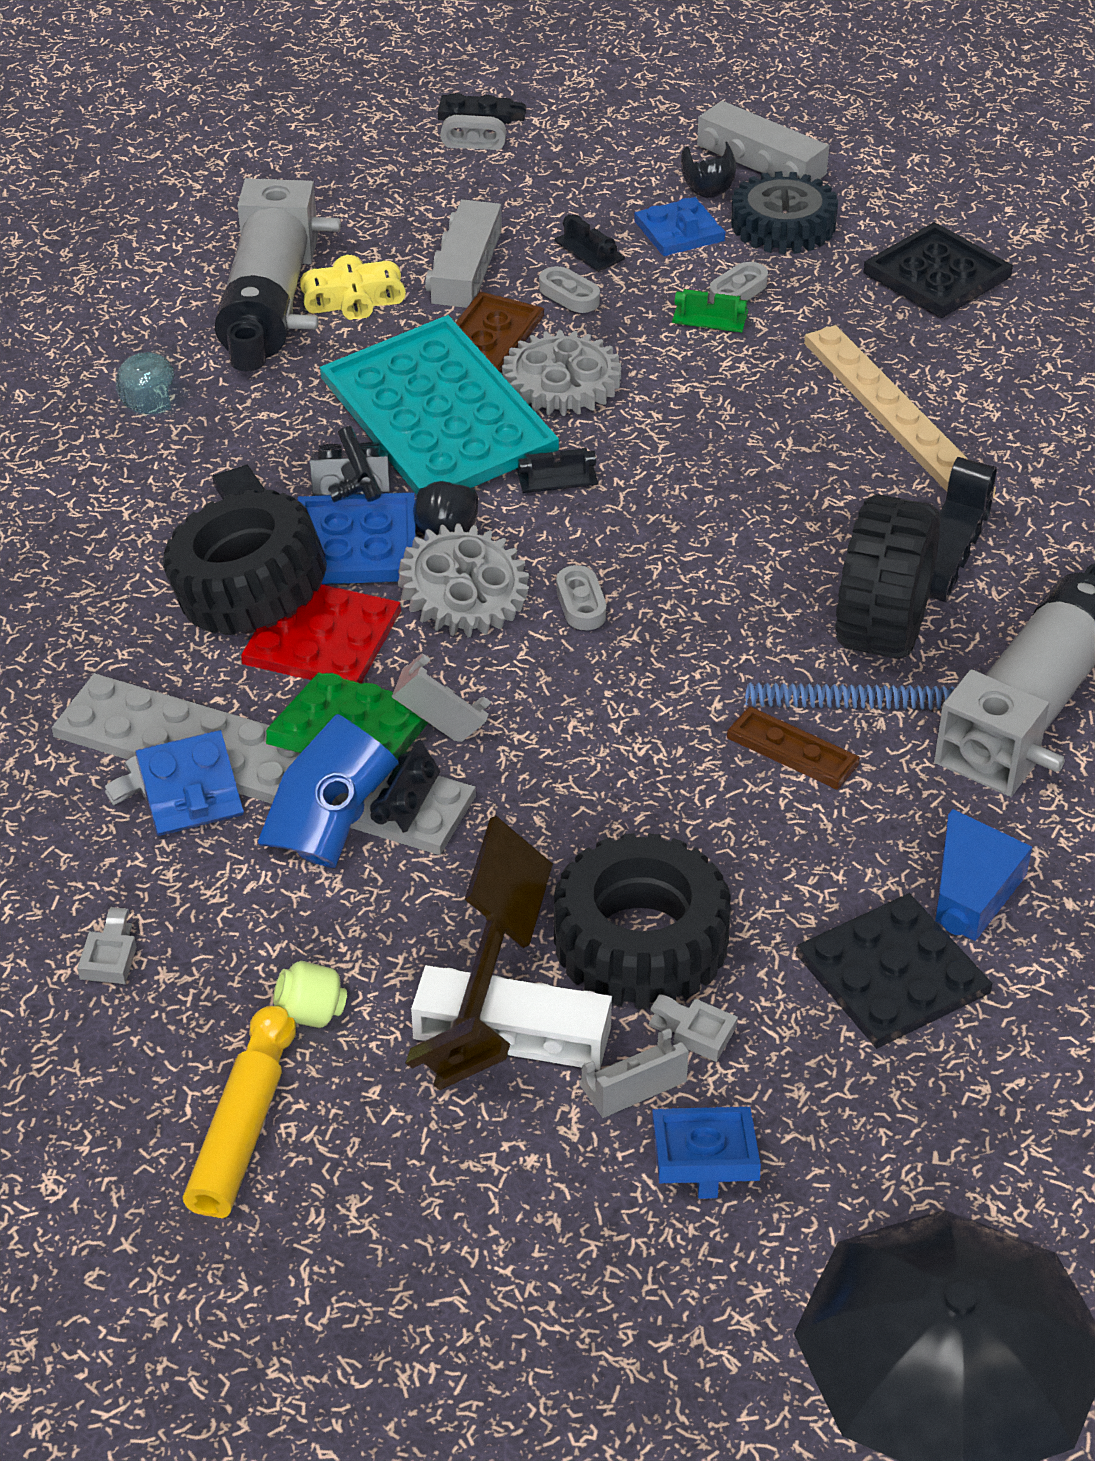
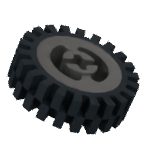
M782 171L775 172V177H770L768 172L762 173L761 180L756 176H752L749 178V183L743 181L739 184V188L736 187L734 190V195H732L731 227L734 228L736 236L741 235L740 240L747 243L751 241V247L758 249L763 244L765 252L771 253L773 247L779 248V254H786V248H792L793 254L801 253L802 246L807 251H812L815 248V244L819 247L825 245V240L830 241L833 233H835L838 209L837 194L835 191L831 192L832 187L828 184L823 186V181L818 178L811 182V176L804 174L801 179L797 178V172H790L789 177H783Z

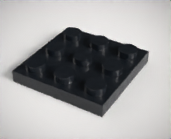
M933 222L864 261L863 273L943 318L1012 276L1013 265Z
M910 893L802 942L796 948V956L876 1049L990 994L993 983Z

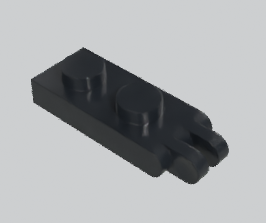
M452 93L441 96L438 120L444 121L452 115L494 117L504 124H510L511 121H524L527 107L524 103L514 102L510 98H497L492 95H482L480 97L464 96L460 93Z

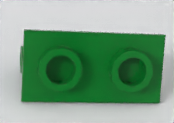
M685 288L683 292H676L675 305L677 307L672 323L743 332L749 309H747L748 301L741 300V296L716 293L714 304H709V292Z

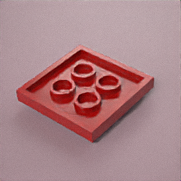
M321 584L318 591H313V597L307 605H301L297 608L296 614L288 619L283 617L272 627L267 628L263 626L257 628L241 654L242 665L312 680L318 672L334 673L341 676L342 679L362 683L401 612V602Z

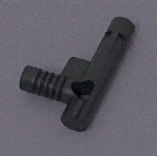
M347 426L340 429L338 435L350 463L341 467L345 483L342 482L341 485L338 484V486L335 485L328 488L333 503L362 491L367 502L380 498L381 493L353 428ZM365 477H368L371 482L368 486L359 483Z

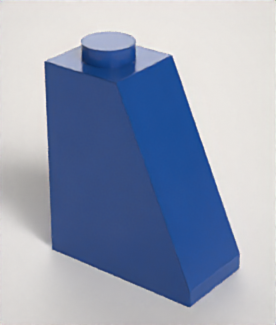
M952 809L948 814L935 921L943 925L951 934L963 935L976 941L1026 877L1032 846Z

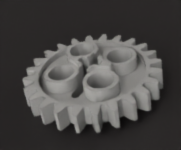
M558 330L556 336H551L545 331L541 339L530 335V343L520 340L518 341V348H510L509 356H504L502 374L528 404L532 403L534 411L544 407L546 408V414L550 415L554 409H557L562 416H565L567 409H573L576 414H581V407L585 406L593 411L595 410V402L605 405L607 397H614L615 389L620 388L621 363H619V355L613 354L612 346L603 347L602 339L591 342L590 334L578 338L577 331H573L570 336H564L562 330Z
M456 524L454 532H449L444 525H440L438 535L428 529L425 532L424 540L415 537L412 547L405 548L404 557L401 559L398 572L400 574L398 587L403 588L402 600H411L409 605L410 612L422 610L420 618L422 623L431 618L435 620L434 630L438 631L443 625L449 626L450 635L454 636L458 628H462L466 636L471 637L473 629L478 628L485 635L488 634L490 624L501 629L504 619L513 621L516 611L522 610L529 586H527L529 573L523 572L525 561L515 560L516 548L504 550L505 538L499 539L496 542L492 541V531L490 530L481 536L477 535V527L475 525L471 527L469 533L463 532L460 524Z

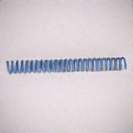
M750 682L747 685L746 703L744 705H748L747 700L751 692L752 706L755 707L759 692L760 705L762 707L765 706L764 699L766 694H768V704L772 707V700L776 691L778 707H781V699L784 692L785 705L788 708L793 692V702L797 708L801 691L802 706L806 707V700L808 699V693H810V704L814 708L818 691L820 708L823 707L825 692L827 695V706L829 708L832 707L831 701L835 692L836 707L839 708L843 691L844 707L846 709L849 707L848 701L852 693L853 708L856 709L860 691L861 707L865 708L868 693L869 705L873 709L877 691L878 708H882L885 692L886 708L889 710L891 708L890 701L892 700L893 692L895 708H899L902 691L903 708L905 710L908 708L907 701L909 693H911L912 709L914 710L916 709L919 691L921 710L924 709L926 692L928 694L929 709H933L934 694L936 692L937 709L940 710L943 692L946 701L954 687L951 686L947 690L943 686L939 691L937 686H934L932 690L925 686L922 691L919 685L915 690L911 685L906 690L901 685L897 691L894 685L890 689L884 685L880 691L878 685H875L873 690L867 685L863 690V687L859 684L855 690L852 684L848 686V689L842 684L838 691V687L835 684L832 685L831 689L825 684L822 690L820 685L816 684L813 690L810 683L805 689L800 683L796 690L793 683L789 686V689L783 683L779 690L777 683L772 686V689L768 683L764 685L763 689L762 685L757 683L754 690V686Z

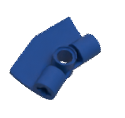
M336 714L285 771L258 839V844L260 846L293 850L308 862L336 868L350 831V825L360 819L364 812V799L370 793H373L399 764L398 760L388 749L343 716ZM348 794L346 801L342 804L332 805L333 800L338 795Z

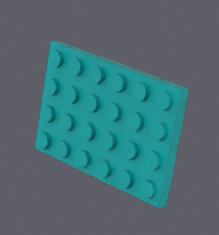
M449 315L320 367L321 379L373 442L380 443V450L388 451V461L416 495L420 488L438 481L472 488L518 468V459L525 458V454L549 453L559 450V438Z

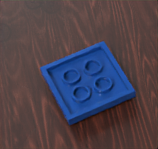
M414 493L381 494L380 498L371 502H367L364 494L349 495V497L342 498V500L333 503L330 495L298 496V501L307 508L326 555L327 566L322 584L398 582L400 562L404 557L405 548L412 547L413 540L416 537V526L413 516Z

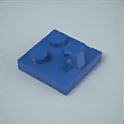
M696 197L683 198L677 202L661 206H651L648 209L634 212V222L663 256L725 241L724 229L717 224L716 220Z
M221 730L135 751L157 836L243 815L244 811Z
M750 1106L652 1109V1128L659 1184L697 1183L698 1198L708 1199L718 1198L719 1182L760 1181L761 1163Z

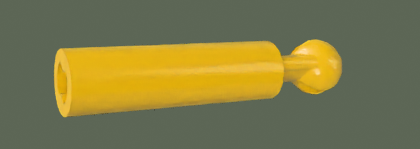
M266 1006L258 1010L250 1021V1041L246 1051L238 1054L183 1194L184 1204L195 1214L223 1219L229 1216L282 1074L281 1066L279 1065L283 1050L291 1044L296 1036V1022L294 1018L288 1017L287 1010L281 1006Z

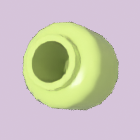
M299 961L294 963L289 970L283 969L280 972L274 990L273 1003L275 1006H281L286 1009L288 1017L294 1018L296 1023L321 1028L329 1023L333 1015L340 1016L342 1014L347 999V990L341 988L340 976L333 968Z

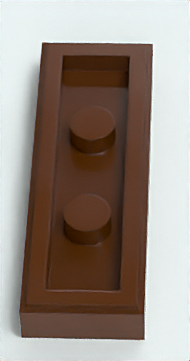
M751 706L727 730V739L836 790L841 787L859 765L860 756Z

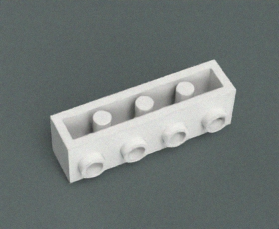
M425 965L411 1008L413 1039L426 1041L450 1029L452 1021L458 1017L471 973L458 971L453 968ZM492 975L479 1019L510 1043L508 1051L510 1056L581 1068L582 1065L594 1061L596 1070H600L611 1029L612 996L597 994L592 991L554 987L544 983L505 979Z

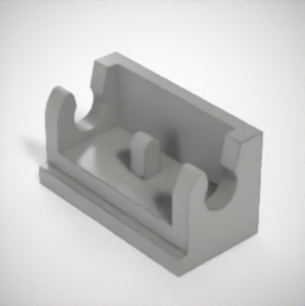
M421 654L402 669L392 698L454 741L462 742L486 722L488 713L483 709L487 708L491 701L485 697L479 698L472 705L454 694L452 689L443 686L427 675V670L423 666L430 661V658Z
M670 1028L658 1033L657 1046L595 1072L596 1066L594 1061L582 1065V1079L579 1080V1084L602 1118L687 1082L689 1051L682 1042L672 1047V1032Z

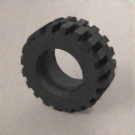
M265 489L263 492L246 490L244 494L235 495L233 493L226 495L223 500L216 503L211 501L203 506L204 509L198 513L193 512L186 517L185 523L178 525L173 531L172 539H168L164 551L163 568L183 614L186 615L192 624L215 634L218 630L224 635H235L238 631H242L245 634L256 632V628L263 626L269 628L276 625L277 621L283 617L288 619L297 613L299 606H306L312 599L313 591L319 590L326 572V555L307 508L290 495L283 492L280 494L275 490Z
M881 494L868 497L864 501V505L861 506L858 513V519L855 521L853 534L847 548V556L842 570L843 575L838 593L835 631L837 632L836 638L844 648L894 659H901L910 655L924 619L938 554L941 518L939 517L940 512L933 505Z
M635 833L623 834L621 839L612 841L611 837L596 843L595 849L592 850L588 847L575 857V862L571 861L562 871L561 880L556 884L554 892V945L556 946L558 961L562 967H566L567 976L575 984L579 985L584 982V991L612 996L613 1005L622 1007L625 1001L635 1003V1009H649V1003L655 1002L658 995L668 996L675 1001L677 996L680 995L688 999L700 992V983L707 986L717 976V970L724 965L727 957L731 917V894L729 887L723 880V874L713 862L708 864V857L696 848L692 851L687 849V844L681 840L672 838L671 841L663 840L660 834L648 833V837H636ZM648 908L663 912L674 918L676 922L657 930L636 931L618 926L607 918L616 912L626 909Z

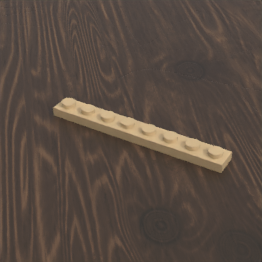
M837 325L805 334L804 344L947 492L950 473L956 458H968ZM994 487L993 497H995L996 487Z

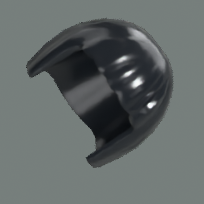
M727 141L725 142V152L721 158L705 159L700 163L693 162L688 146L682 150L681 168L683 177L690 189L697 195L705 198H714L725 193L732 185L736 173V161Z
M445 481L430 483L418 491L413 507L414 521L424 536L428 529L438 535L440 525H444L449 532H454L456 524H460L463 532L469 533L471 527L475 525L478 514V495L475 490L464 485H455Z

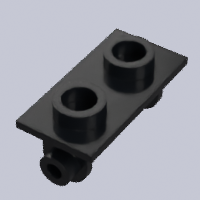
M577 214L567 215L563 219L564 234L555 238L554 242L599 272L625 260V256L617 251L614 239L607 237L595 228L590 230V225Z
M587 448L560 451V462H554L553 452L525 454V458L518 459L516 471L522 493L598 485L593 467L596 466L595 451H587Z
M421 739L416 741L411 751L399 755L397 758L399 764L393 769L386 781L390 788H382L377 799L370 805V817L375 823L383 825L387 821H396L402 832H407L437 779L440 769Z

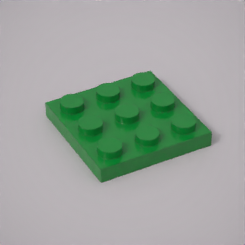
M318 672L267 728L266 744L302 753L336 714H339L381 743L397 759L399 755L407 751L427 726L428 722L392 698L393 691L381 689L373 683H358L342 679L341 676L334 673Z

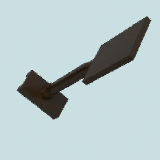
M496 815L489 820L464 899L484 915L487 921L458 1017L452 1021L450 1029L410 1048L405 1062L412 1069L425 1064L434 1071L436 1077L433 1085L439 1090L506 1060L510 1043L479 1018L504 934L506 933L523 948L530 945L553 866L551 861Z

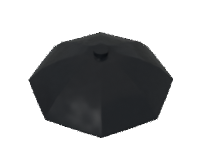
M946 1210L839 1241L814 1288L794 1332L815 1382L841 1435L898 1461H1041L1075 1449L1095 1398V1319L1057 1254Z

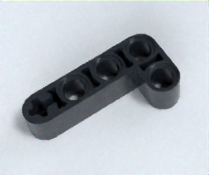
M962 457L956 458L949 477L946 501L939 516L941 518L939 527L940 538L929 598L947 602L959 578V568H964L971 554L970 546L971 544H976L983 530V520H988L997 474L996 466Z

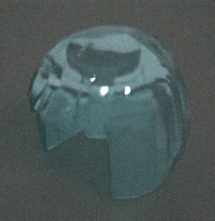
M141 352L128 357L120 365L115 379L116 391L120 401L126 407L139 414L156 415L171 409L168 386L173 383L174 369L165 357L157 353Z

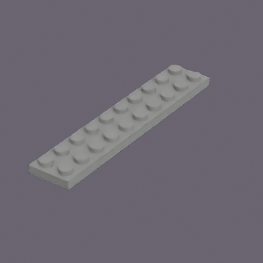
M95 673L52 726L53 737L128 760L135 756L136 750L152 747L162 740L164 743L221 730L238 794L271 804L285 771L301 754L266 744V730L270 725ZM390 773L376 790L364 799V812L360 819L350 825V828L441 855L475 799L476 787L438 776L408 831L403 833L396 821H387L381 825L375 823L370 817V805L377 799L382 788H390L386 783L391 775ZM348 794L338 795L333 800L332 805L342 804L346 801Z

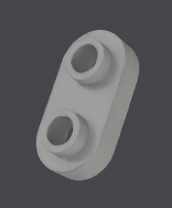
M452 115L444 120L440 137L443 144L448 148L500 150L505 143L507 131L504 123L494 117ZM453 128H461L463 131H456ZM486 129L493 130L495 133H488Z
M743 262L736 265L711 282L710 302L714 304L716 293L741 296V300L748 301L767 287V268L756 262Z
M559 266L544 269L539 275L540 292L560 305L578 313L591 312L598 308L600 304L599 287L570 269Z
M580 565L568 566L559 571L556 578V591L568 624L579 630H593L602 626L606 620V601L596 574L590 568Z

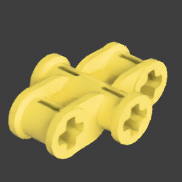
M353 255L341 256L335 261L333 267L308 270L300 279V287L305 294L304 305L309 313L342 310L343 315L349 320L369 317L373 312V306L400 304L406 294L404 284L400 281V269L395 263L382 261L362 264V261ZM348 264L351 266L352 273L348 271ZM385 270L388 271L389 278H386ZM315 278L318 279L319 286H316ZM386 289L389 290L390 298L387 297ZM316 297L320 298V306L317 304ZM353 303L357 304L358 312L355 311Z

